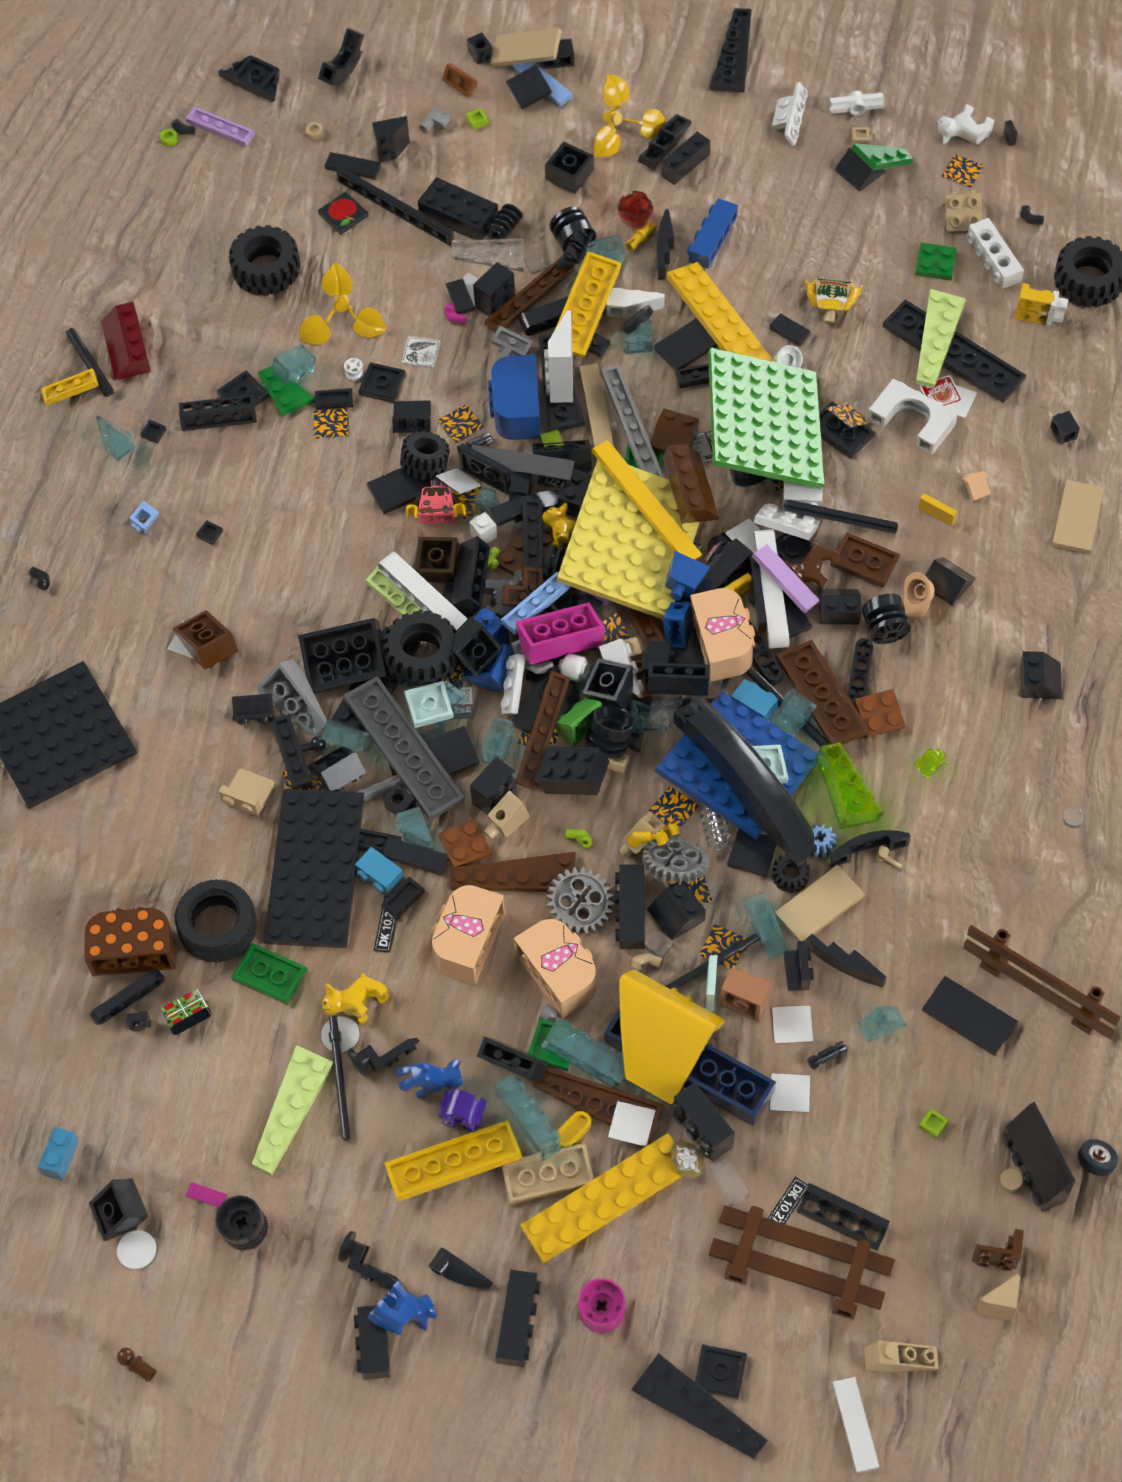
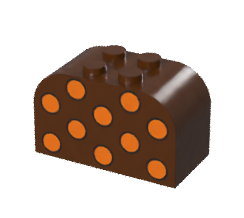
M135 907L129 910L117 908L94 915L86 924L84 960L91 975L101 976L150 972L155 969L160 971L175 970L176 943L166 915L158 909Z

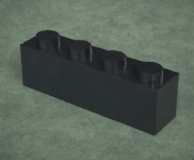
M478 536L460 543L451 604L463 615L480 609L482 605L490 545Z
M737 538L732 542H728L721 553L711 558L707 565L710 568L704 580L693 594L728 586L750 565V555H753V551ZM683 596L691 604V598Z
M619 864V872H615V885H619V891H615V903H619V910H615V922H620V929H615V941L620 942V949H645L644 864Z
M510 1269L496 1352L497 1364L524 1367V1361H529L531 1347H527L528 1338L532 1339L534 1325L531 1324L532 1316L536 1317L538 1303H534L535 1294L539 1295L541 1289V1281H538L537 1273Z

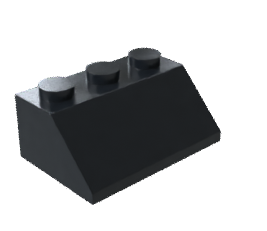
M589 439L532 444L534 455L574 461V469L586 473L592 471ZM562 443L564 444V445L561 446V447H559V445H549V444H562Z

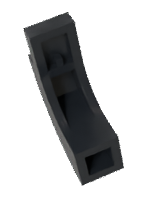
M347 28L338 54L333 60L322 63L318 79L332 86L344 82L354 71L363 52L360 48L365 34L352 28Z

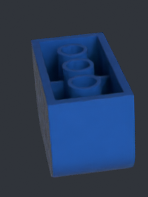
M536 355L507 356L497 360L491 370L492 380H488L490 418H494L497 433L509 440L540 438Z

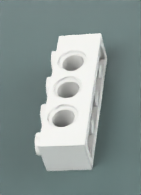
M987 218L969 225L967 240L974 246L976 254L984 261L986 269L992 273L994 281L1002 289L1022 282L1024 270L991 220Z

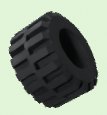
M413 432V435L409 434L403 440L400 466H402L403 471H407L406 474L412 475L413 478H420L421 480L437 479L436 475L444 473L447 469L450 453L449 444L446 443L444 438H440V435L433 434V432Z

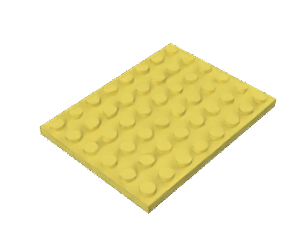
M597 459L556 581L663 619L670 603L675 602L670 597L672 590L665 587L669 565L675 553ZM630 466L693 543L699 522L682 524L670 481Z

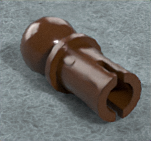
M122 1348L117 1354V1360L121 1365H130L129 1371H134L146 1382H150L155 1376L157 1370L145 1363L141 1356L135 1358L132 1349Z

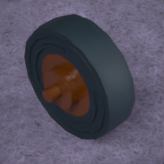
M1089 1139L1080 1147L1078 1160L1081 1166L1091 1174L1107 1176L1116 1168L1118 1155L1108 1143L1098 1139Z

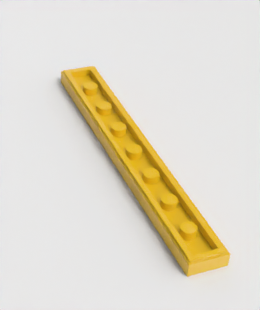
M607 440L595 446L591 452L673 552L677 551L694 560L700 559L702 556L701 552L612 444Z

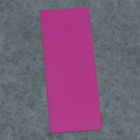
M191 1182L185 1196L220 1207L228 1194Z

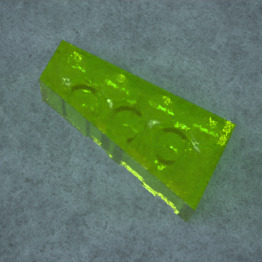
M841 742L821 746L816 757L839 828L845 829L879 822L884 811L881 806L877 805L871 790L867 789L861 774L857 773L853 766L854 763Z

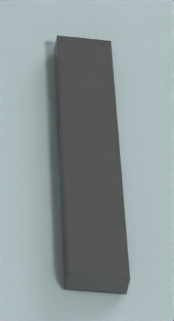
M472 445V449L510 468V471L571 480L574 461Z

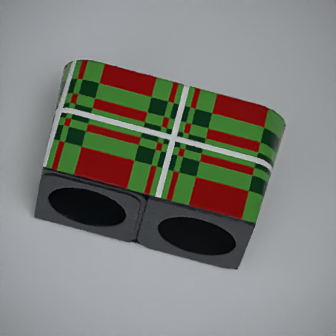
M197 989L161 1008L173 1035H178L211 1017L209 1012L211 1013L210 1008Z

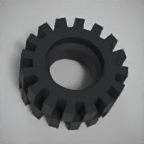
M786 853L785 857L781 854L774 861L772 869L774 884L777 883V888L783 887L784 892L790 889V893H794V889L798 892L801 887L803 889L806 887L810 875V865L807 864V860L798 866ZM786 867H794L799 871V875L796 878H788L783 874V870Z

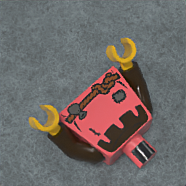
M440 479L431 480V487H424L422 493L417 495L412 504L406 507V517L414 515V518H417L418 513L419 524L456 523L455 517H457V514L463 513L466 515L465 505L462 504L456 494L451 493L450 487H442V480Z

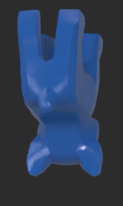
M460 1060L451 1061L446 1068H440L429 1063L401 1067L397 1069V1076L400 1077L413 1073V1076L399 1082L400 1090L406 1092L412 1087L422 1086L423 1089L417 1091L416 1096L419 1099H424L427 1095L439 1092L444 1087L448 1090L455 1089L464 1082L459 1069Z
M397 1281L368 1315V1319L385 1330L401 1335L403 1327L411 1320L416 1321L421 1329L427 1330L428 1319L436 1318L437 1314L433 1311L435 1305L429 1295L415 1297L405 1291L401 1283Z

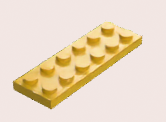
M589 251L586 253L557 324L558 326L566 311L571 310L572 354L581 358L586 356L622 267L621 262Z
M506 1120L384 1162L397 1202L523 1158L510 1123Z

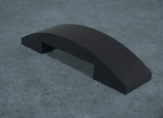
M895 830L874 831L859 835L839 846L831 854L829 865L830 867H835L836 865L849 863L851 861V854L887 844L890 851L909 846L911 836L907 832Z

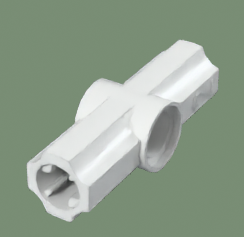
M853 91L848 96L829 98L831 114L850 112L853 115H860L865 110L884 108L883 93L862 94L860 91Z

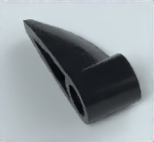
M442 1247L428 1265L437 1275L465 1286L490 1288L493 1284L487 1277Z

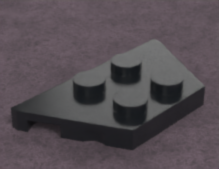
M250 55L242 61L233 63L231 68L225 71L223 69L218 71L219 77L272 102L275 101L280 77V69Z

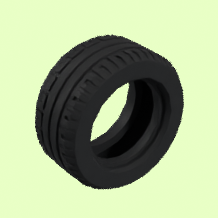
M215 879L200 882L183 894L184 896L181 897L176 906L174 922L180 941L187 952L195 958H199V960L217 963L218 961L225 962L228 959L231 960L248 948L255 937L257 919L252 901L244 889H241L240 886L231 881ZM227 905L238 913L236 924L229 932L222 936L206 937L194 929L196 918L207 907Z

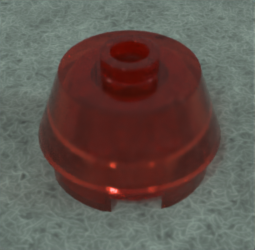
M632 191V194L623 195L620 198L617 210L627 226L639 228L644 226L652 215L653 204L647 198L646 193Z

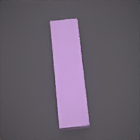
M195 106L185 118L186 123L195 125L198 128L245 147L255 135L254 130Z
M768 544L752 555L754 560L804 614L820 602Z

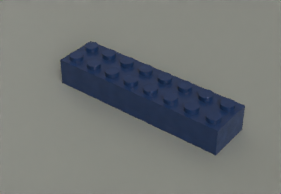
M619 1009L604 1033V1043L623 1053ZM706 1044L683 1086L687 1088L695 1082L711 1103L754 1126L775 1092L776 1081L713 1046Z

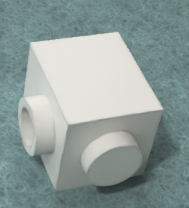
M486 512L475 516L469 522L470 533L473 538L478 536L487 544L497 538L496 524Z

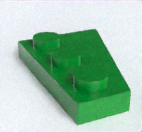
M854 143L851 148L873 171L911 164L913 160L908 151L902 147Z

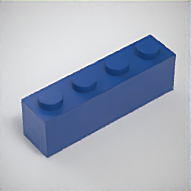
M718 198L715 205H711L708 217L703 219L701 230H697L693 244L690 243L688 246L687 254H689L690 263L698 262L701 267L709 269L738 216L737 204Z

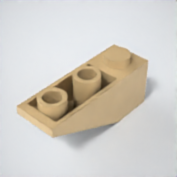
M878 1340L864 1347L866 1370L902 1372L939 1369L936 1346Z

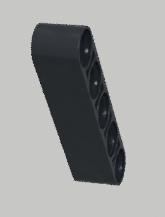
M569 296L523 312L518 317V321L525 334L532 336L555 328Z

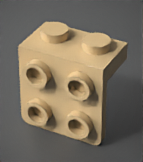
M967 191L965 194L948 192L942 198V205H945L946 230L948 232L968 231L969 225L982 220V193L976 194V191Z
M239 769L229 787L221 786L219 795L222 803L259 816L275 787V783L266 777L245 769Z

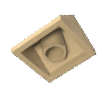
M1016 1274L982 1297L976 1311L978 1315L1011 1321L1017 1308L1020 1276Z

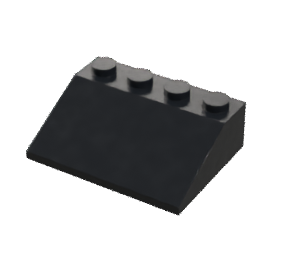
M375 618L298 635L306 678L313 693L368 681L377 676L379 678L387 676L380 623Z
M1032 1102L1005 1126L1002 1140L1006 1148H1010L1013 1154V1163L1022 1171L1023 1182L1026 1187H1030L1033 1193L1032 1199L1037 1207L1039 1206L1041 1211L1044 1212L1066 1203L1076 1180L1036 1103Z

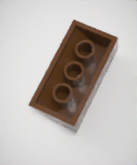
M687 444L669 445L664 454L663 461L682 524L719 520L700 453Z

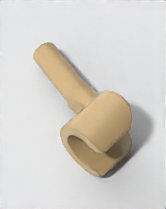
M880 846L876 859L880 862L886 861L900 870L902 865L888 856L890 850L885 846Z

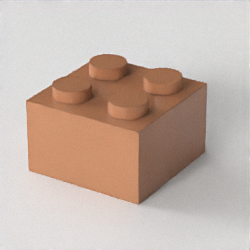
M731 967L721 988L720 1006L759 1022L769 1002L771 984L764 978H755L749 975L743 969Z

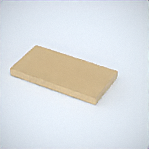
M550 28L496 35L490 64L492 67L556 60L562 31L560 28Z
M1066 480L1052 542L1053 547L1091 554L1104 487Z
M836 865L774 912V916L797 941H806L811 934H817L864 898L865 893Z
M586 1143L522 1157L523 1159L501 1166L510 1205L576 1191L594 1179Z

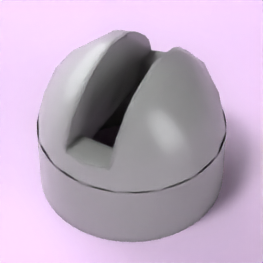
M547 1004L539 1018L553 1022L554 1018L557 1017L556 1010Z

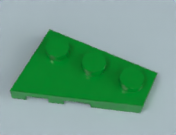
M275 365L257 372L259 379L269 392V396L281 417L315 402V398Z

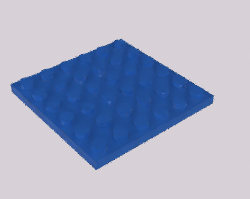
M723 690L711 703L741 733L751 746L781 745L789 778L787 783L782 784L790 796L795 793L820 762L821 754L769 720L763 719L757 713L743 706ZM684 734L656 767L655 773L757 840L763 830L747 815L746 809L710 760Z

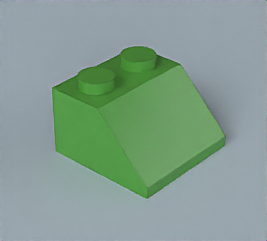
M588 698L575 703L566 715L562 714L557 719V733L574 747L587 736L593 713L596 708L602 706V703Z

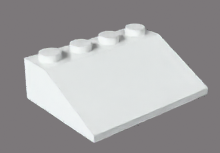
M571 310L566 311L548 341V349H544L546 395H550V403L573 402Z

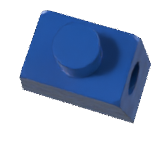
M676 551L670 562L665 587L672 590L670 597L676 601L681 600L682 596L690 598V595H693L704 580L710 567Z
M686 601L671 602L663 617L666 641H672L673 648L686 649L693 627L691 605Z
M482 608L474 619L483 624L499 644H508L510 637L507 628L501 624V619L494 615L492 611Z

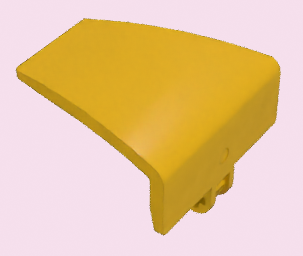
M633 969L624 973L619 979L625 1079L667 1103L673 1104L674 1096L681 1092L713 1032L724 1024L725 1019L692 1002L693 998L691 996L686 997L679 993L678 989H669Z

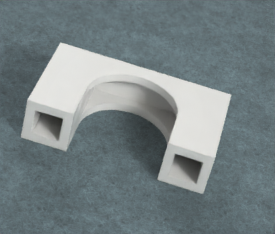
M892 379L869 408L868 420L884 429L892 417L899 411L911 409L922 413L928 423L918 434L916 447L933 455L956 425L958 413L954 412L951 408L939 404L936 400L926 397L921 392L906 386L903 382Z

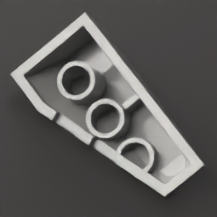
M293 659L279 662L256 686L261 694L272 693L273 706L282 710L284 715L290 714V717L296 721V724L312 736H317L328 725L305 674Z

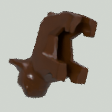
M813 541V547L804 561L798 564H791L787 561L784 563L802 582L817 583L818 587L822 589L828 580L820 573L822 561L830 560L833 565H836L842 556L837 551L820 546L817 542Z

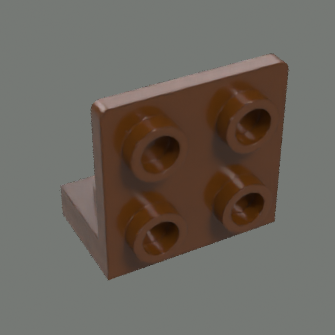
M1015 1229L1013 1235L1008 1236L1005 1249L976 1244L971 1262H975L981 1267L992 1265L998 1266L999 1269L1004 1271L1016 1270L1021 1258L1024 1230Z

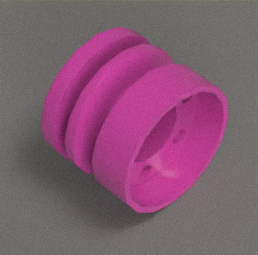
M605 1278L593 1279L585 1284L578 1298L579 1317L585 1327L593 1332L606 1333L617 1328L623 1321L626 1301L624 1292L618 1284ZM598 1305H606V1311L600 1310L598 1312Z

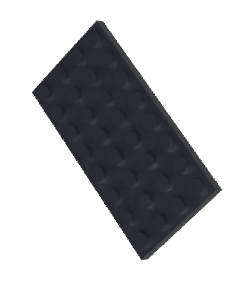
M283 789L264 944L332 948L348 947L356 878L355 864L358 860L365 800L363 792Z

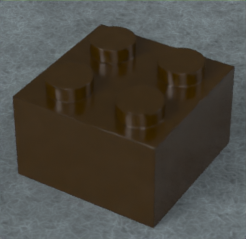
M457 537L418 538L415 571L427 582L454 583L460 548Z

